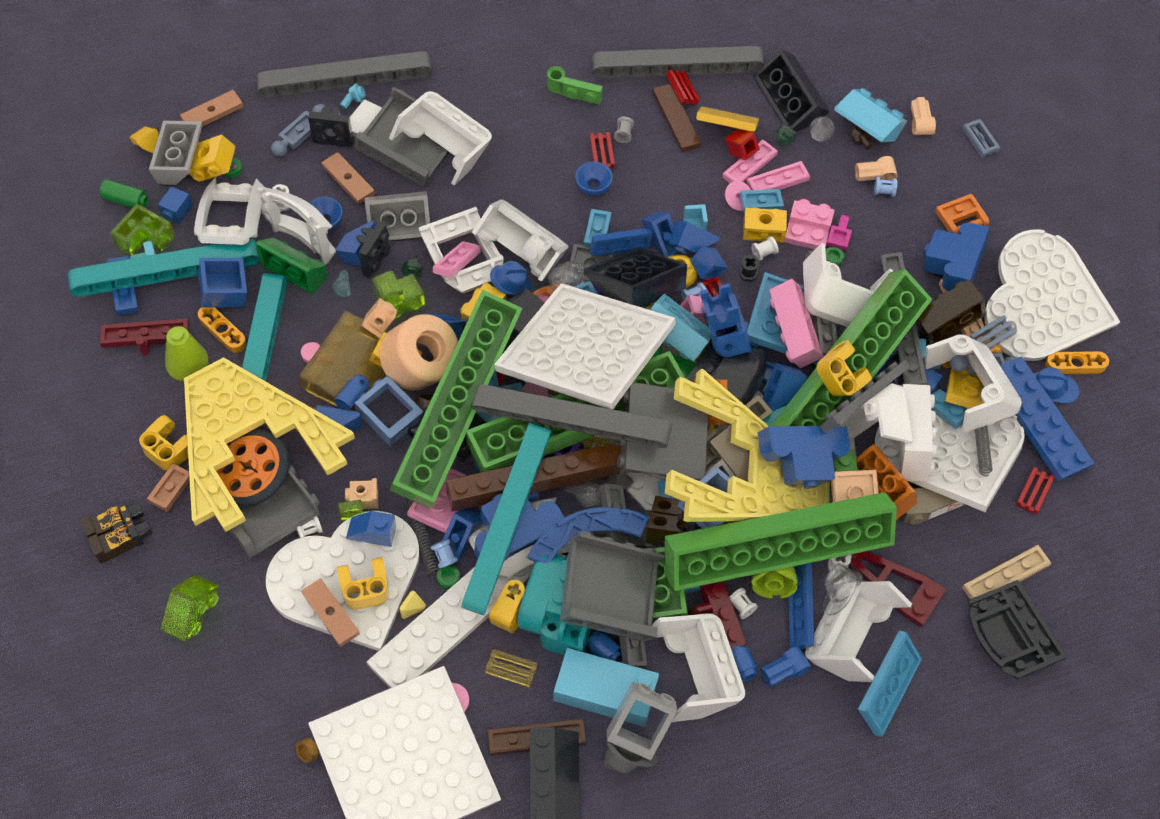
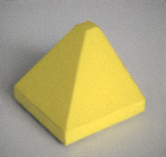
M412 590L399 608L401 618L406 619L424 610L426 604Z

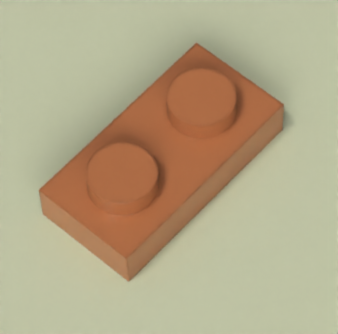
M172 463L148 496V502L168 512L190 482L189 471Z

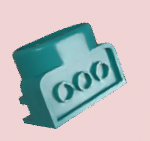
M556 554L549 563L535 561L521 601L517 625L522 630L539 634L541 645L548 651L565 655L567 648L585 652L586 643L592 629L560 621L568 555ZM540 556L545 560L548 558L547 556Z

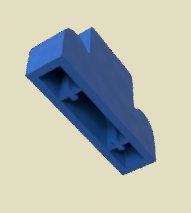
M964 223L959 227V234L935 230L930 244L926 243L924 271L943 275L942 286L947 291H951L961 281L965 282L970 279L973 282L987 244L989 226Z
M769 426L757 432L761 456L768 462H775L781 459L784 484L787 486L804 485V489H810L834 480L833 461L847 455L850 450L847 426H835L826 434L820 426Z
M502 494L495 496L491 502L481 507L480 518L488 531ZM527 498L505 560L534 545L544 532L559 520L565 518L555 503L550 501L543 502L535 511ZM488 531L479 533L475 538L474 552L477 559Z

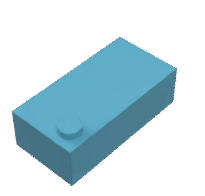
M567 648L555 685L553 701L613 718L632 682L638 685L643 683L655 692L659 673ZM635 700L625 721L645 727L651 706Z

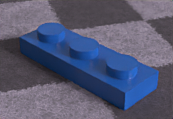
M650 228L594 235L592 236L589 252L594 257L627 252L637 247L649 249L653 232Z
M129 256L110 258L107 261L109 263L129 259ZM134 286L112 290L117 315L138 312Z

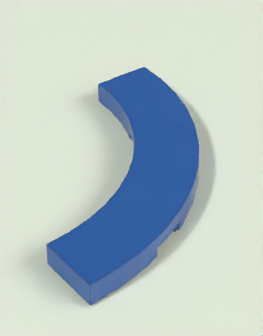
M598 507L582 510L559 520L544 532L533 545L526 558L533 562L549 563L564 546L570 543V538L580 532H619L639 539L648 523L649 517L624 508ZM540 556H547L548 558L545 560Z

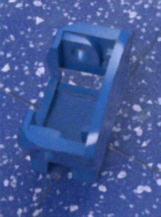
M730 283L719 286V294L716 297H710L707 289L700 291L702 300L701 311L704 319L708 322L712 334L711 342L715 352L722 357L751 353L747 328L736 296L732 294ZM737 326L738 332L719 337L716 335L717 330Z

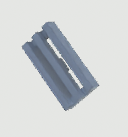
M981 119L963 125V132L981 158H984L986 154L989 156L993 152H999L1000 146Z
M1003 315L971 334L970 338L984 343L1002 331L1007 330L1008 332L986 345L989 349H992L1015 335L1018 330L1012 328V323L1010 321L1007 322L1006 316ZM1002 324V326H1000L999 328L995 329L994 331L977 340V338L981 337L982 335L986 334L987 332Z

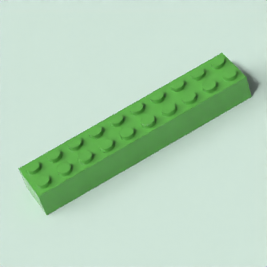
M906 269L890 272L831 349L839 343L849 340L855 349L844 360L853 374L857 370L866 367L873 378L932 301V298ZM816 367L771 426H821L827 421L824 417L834 409L838 412L837 407L847 399L851 402L849 397L852 395L833 396L818 375Z
M482 289L390 491L429 509L433 507L466 435V431L476 413V410L472 409L471 405L477 385L489 384L495 370L494 364L501 357L523 308Z
M668 351L651 358L636 377L634 383L675 389V381L679 377H685L673 355ZM563 393L551 397L605 408ZM621 399L613 410H623L624 403L621 402ZM500 417L467 430V445L481 473L513 466L527 427L532 422ZM532 423L552 430L543 457L596 436Z
M883 492L665 536V574L674 591L893 546L895 542L897 507L889 496Z

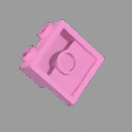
M806 199L794 200L784 242L811 249H816L821 243L826 246L834 209H831L827 204H820L819 206L810 204Z

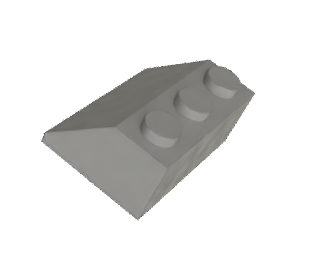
M163 121L149 167V171L156 184L177 185L189 174L203 126L202 121Z
M427 191L365 197L367 223L370 221H374L376 225L378 221L387 223L389 240L422 237L419 227L430 224Z

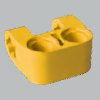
M849 340L836 345L817 364L818 375L829 392L835 397L853 395L872 379L866 367L852 374L844 360L855 351Z
M163 415L140 436L139 442L144 454L161 469L167 471L172 463L179 466L188 458L187 434L181 437L174 445L165 440L173 431L175 422L168 416ZM171 455L170 458L164 459V457Z
M383 557L371 559L374 577L361 580H351L348 564L337 567L340 587L348 608L358 610L381 605L388 600V581ZM375 588L383 589L380 593L372 592ZM353 593L360 594L357 598H349Z
M519 580L507 582L489 614L491 624L512 634L518 627V613L525 592L522 582Z

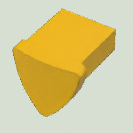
M145 126L129 136L133 144L154 153L159 137L157 129Z

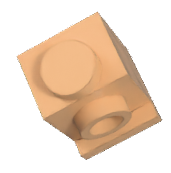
M379 298L365 315L362 326L380 338L382 333L395 319L397 309L391 303Z
M372 478V481H350V488H345V499L350 501L351 509L378 508L379 488L377 478Z

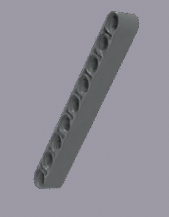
M759 46L601 51L592 55L593 75L597 78L666 76L669 70H673V72L675 70L679 72L685 71L686 75L756 73L765 65L763 49Z
M425 51L263 71L257 74L256 81L258 95L263 98L349 88L355 83L359 86L426 78L432 74L430 55Z
M483 384L477 385L471 405L472 409L486 414L658 448H667L673 426L671 422L663 419Z

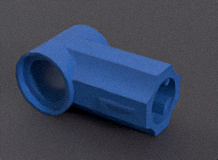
M796 646L786 651L781 658L762 667L760 671L765 683L771 688L792 676L796 678L803 675L811 668V665L799 646Z

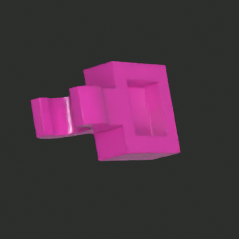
M841 215L839 225H832L826 246L837 247L843 251L847 250L852 230L846 229L849 216Z

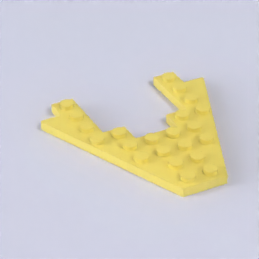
M224 357L184 378L191 511L195 526L216 516L224 531L227 532L246 521L243 513L216 471L235 461L232 452L226 444L266 423L275 438L296 428L327 476L347 465V461L338 447L355 439L354 433L351 430Z
M700 369L696 373L695 383L682 377L675 381V400L732 424L730 443L750 451L748 482L732 476L728 479L727 493L674 470L667 473L665 494L685 502L683 521H744L829 503L830 481L810 489H804V485L787 486L784 484L781 459L775 462H768L760 453L757 432L769 426L705 370Z

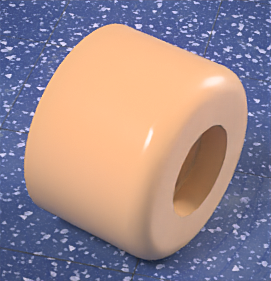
M429 314L413 316L391 329L383 338L380 346L382 368L385 374L403 389L410 391L426 389L441 380L458 343L457 336L453 329L439 317ZM416 343L424 344L429 348L434 357L433 361L428 362L419 355Z

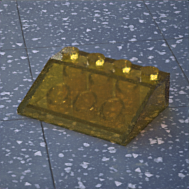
M344 312L299 375L303 390L336 405L334 400L347 382L354 376L363 375L368 379L369 388L365 393L372 389L373 384L377 380L384 379L386 374L383 368L369 361L380 338L362 326L364 319L350 312ZM355 403L348 409L349 411H355Z

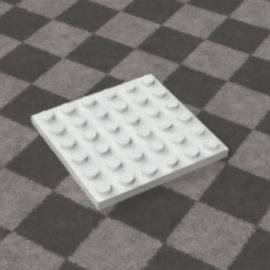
M561 283L494 364L495 371L613 410L674 328L676 319Z
M444 666L309 722L310 729L346 819H461L501 801Z

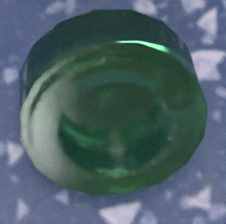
M780 125L776 131L777 142L782 147H786L797 137L796 132L786 125Z
M417 256L412 260L403 262L401 272L409 279L421 277L423 267L418 262L419 258Z

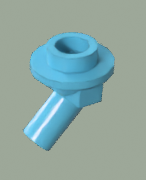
M355 83L349 88V93L340 103V106L347 109L353 99L356 102L362 103L364 97H366L364 88Z

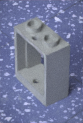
M632 682L606 730L607 741L651 760L677 713L676 701L668 694H658L652 691L649 686L643 683L638 685ZM635 700L665 712L651 740L621 727Z

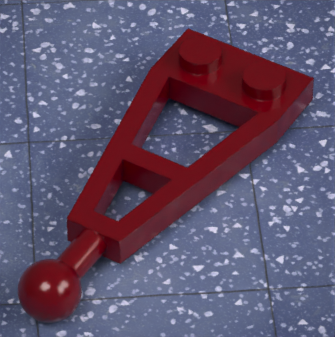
M868 551L851 554L852 562L850 566L867 582L885 581L890 572L921 585L910 601L912 603L911 607L895 608L901 615L919 627L923 626L946 591L945 588L928 577ZM862 560L883 568L878 578L861 564Z

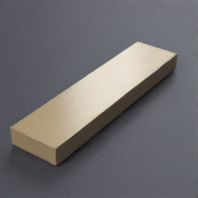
M1036 545L967 582L962 588L967 596L972 599L1018 580L1021 582L1049 567L1051 562L1039 545Z

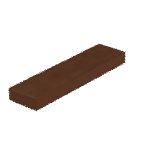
M667 84L653 88V95L681 152L700 147L701 142L672 85Z
M583 719L488 730L490 756L530 751V728L556 727L579 732V745H586Z

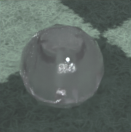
M824 116L815 118L809 127L811 136L821 142L829 140L835 131L832 120Z

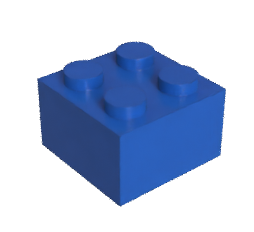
M200 258L198 280L201 308L245 307L247 288L243 258Z

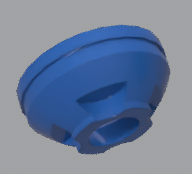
M587 162L577 169L576 184L586 194L600 195L610 188L612 172L603 163ZM591 181L598 182L599 187L590 188L588 183Z
M319 197L310 202L324 217L331 218L329 223L332 227L327 231L333 230L341 223L343 210L338 201L330 197Z

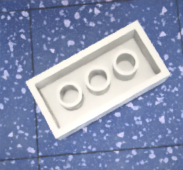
M903 384L913 442L905 443L899 441L900 474L906 481L928 482L929 474L934 473V459L932 458H936L937 444H933V441L936 440V427L932 426V424H935V411L931 410V408H934L935 396L930 394V385Z

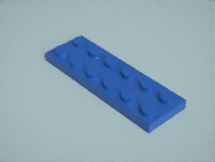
M1022 356L1001 364L1000 367L1022 401L1020 411L1015 414L1017 421L1023 427L1025 434L1056 480L1060 482L1092 467L1095 464Z

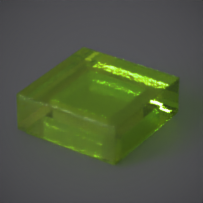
M361 499L338 503L341 520H347L354 515L363 513Z

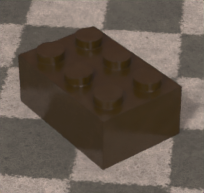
M970 279L965 282L961 281L948 293L938 295L925 308L916 320L917 330L926 339L928 345L948 339L986 315L984 298Z

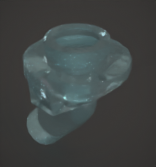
M343 270L339 273L340 277L333 281L332 287L337 295L348 297L351 294L350 278L347 271Z

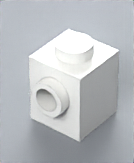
M536 231L528 239L519 255L536 267L544 259L554 243Z

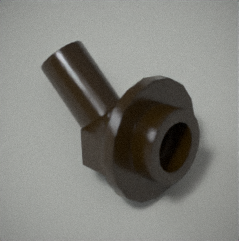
M856 126L851 132L852 141L857 145H864L866 150L873 147L870 141L871 135L859 126Z

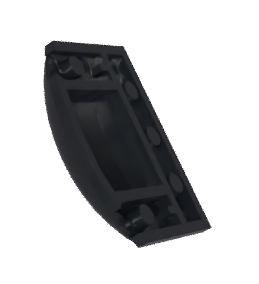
M719 330L716 332L717 337L727 335ZM711 338L708 347L687 380L693 382V379H696V373L703 369L715 380H728L727 390L741 403L746 405L756 395L763 382L766 371L765 350L750 344L751 353L722 357L715 352Z
M1018 580L969 600L970 622L978 642L990 659L1018 680L1067 659L1064 650Z

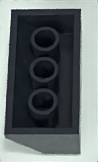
M781 49L754 74L755 79L789 133L816 125L830 112L793 54Z
M556 727L530 728V819H580L579 732Z

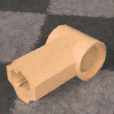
M917 97V99L911 101L910 105L913 117L912 133L913 135H934L936 122L935 118L931 117L929 102L924 97Z
M890 156L881 157L876 162L856 163L855 176L858 181L875 180L876 177H880L883 180H893L898 177L894 159Z

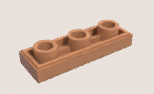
M231 90L180 114L182 121H202L203 126L243 108V103L235 91Z
M338 152L321 162L322 167L358 205L365 201V197L375 195L374 189Z
M321 578L301 590L302 595L339 647L360 635L357 627Z

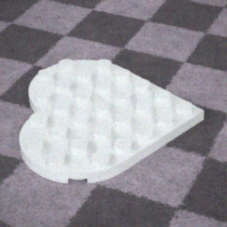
M1045 230L1024 231L1008 241L998 261L999 276L1003 285L990 297L985 308V326L1005 315L1006 321L1012 323L1011 327L1018 330L1015 335L999 345L1004 353L1016 358L1022 356L1025 361H1038L1048 358L1049 355L1055 352H1061L1120 323L1075 249L1059 235L1053 236L1044 233ZM1000 324L999 326L995 327L994 329H992V330L989 331L988 333H990V332L994 331L995 329L999 328L1000 326H1002V324ZM1002 331L1001 333L991 338V340H995L996 338L1000 337L1008 331Z
M935 414V424H932L933 427H936V440L933 441V444H937L936 458H932L934 459V473L929 474L928 482H909L986 512L1022 449L1024 441L1023 427L1018 423L1016 415L987 425L993 470L988 473L989 476H982L979 473L975 430L963 433V425L954 429ZM879 427L875 437V445L878 446L900 473V442L881 437Z
M395 515L396 530L391 547L347 540L346 536L351 521L350 517L336 529L331 538L307 536L296 539L281 548L270 562L266 574L267 592L275 609L282 616L293 622L330 634L301 593V590L321 578L360 632V635L350 642L376 651L381 650L419 564V544L412 528L403 519ZM383 557L388 581V600L381 605L352 610L348 608L340 587L337 567L348 564L351 580H361L374 577L371 559ZM375 588L372 592L380 593L383 589ZM353 593L349 598H357L360 594Z

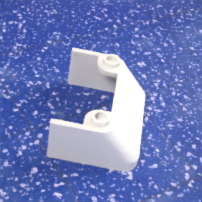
M429 91L398 115L389 137L390 140H393L402 132L411 138H419L425 134L455 155L452 166L457 172L451 182L455 185L472 169L488 146L492 135L488 129L439 94Z
M504 200L490 204L472 231L474 235L480 233L479 236L487 242L497 240L518 256H520L519 253L528 239L536 231L548 238L554 244L544 259L536 267L531 263L529 265L532 269L531 273L538 277L540 281H543L568 249V245Z
M821 243L803 262L805 307L815 316L848 327L887 275L893 272V270L888 269L870 287V290L841 279L839 267L834 263L826 261L825 244Z
M956 335L926 346L925 369L951 361L956 355L966 356L984 385L981 392V399L984 404L965 410L962 427L963 433L1013 416L1020 411L1021 398L985 344L966 335Z
M897 384L888 385L837 425L847 426L850 450H853L855 459L854 438L878 421L881 437L905 443L913 442L906 395L902 386Z
M890 581L843 583L835 591L814 633V646L808 647L805 651L806 658L813 664L847 681L872 682L875 676L863 666L860 660L855 658L872 623L886 621L890 617L893 608L911 607L912 603Z
M699 614L662 617L652 624V627L658 628L657 637L664 638L665 644L670 651L685 653L698 692L697 695H692L677 710L672 722L702 719L736 705L745 697V689L723 624L716 615Z

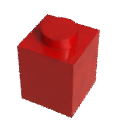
M736 129L725 138L730 155L745 161L760 150L755 133Z

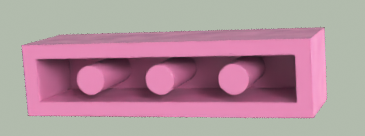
M790 279L770 289L772 297L770 303L777 313L775 319L782 329L783 333L780 335L784 344L787 345L788 351H786V355L789 361L802 368L823 358L810 313L805 307V298L801 287L793 279Z

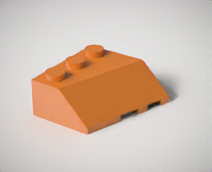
M871 445L855 459L858 471L876 470L878 492H885L896 505V520L917 504L915 490L877 445Z

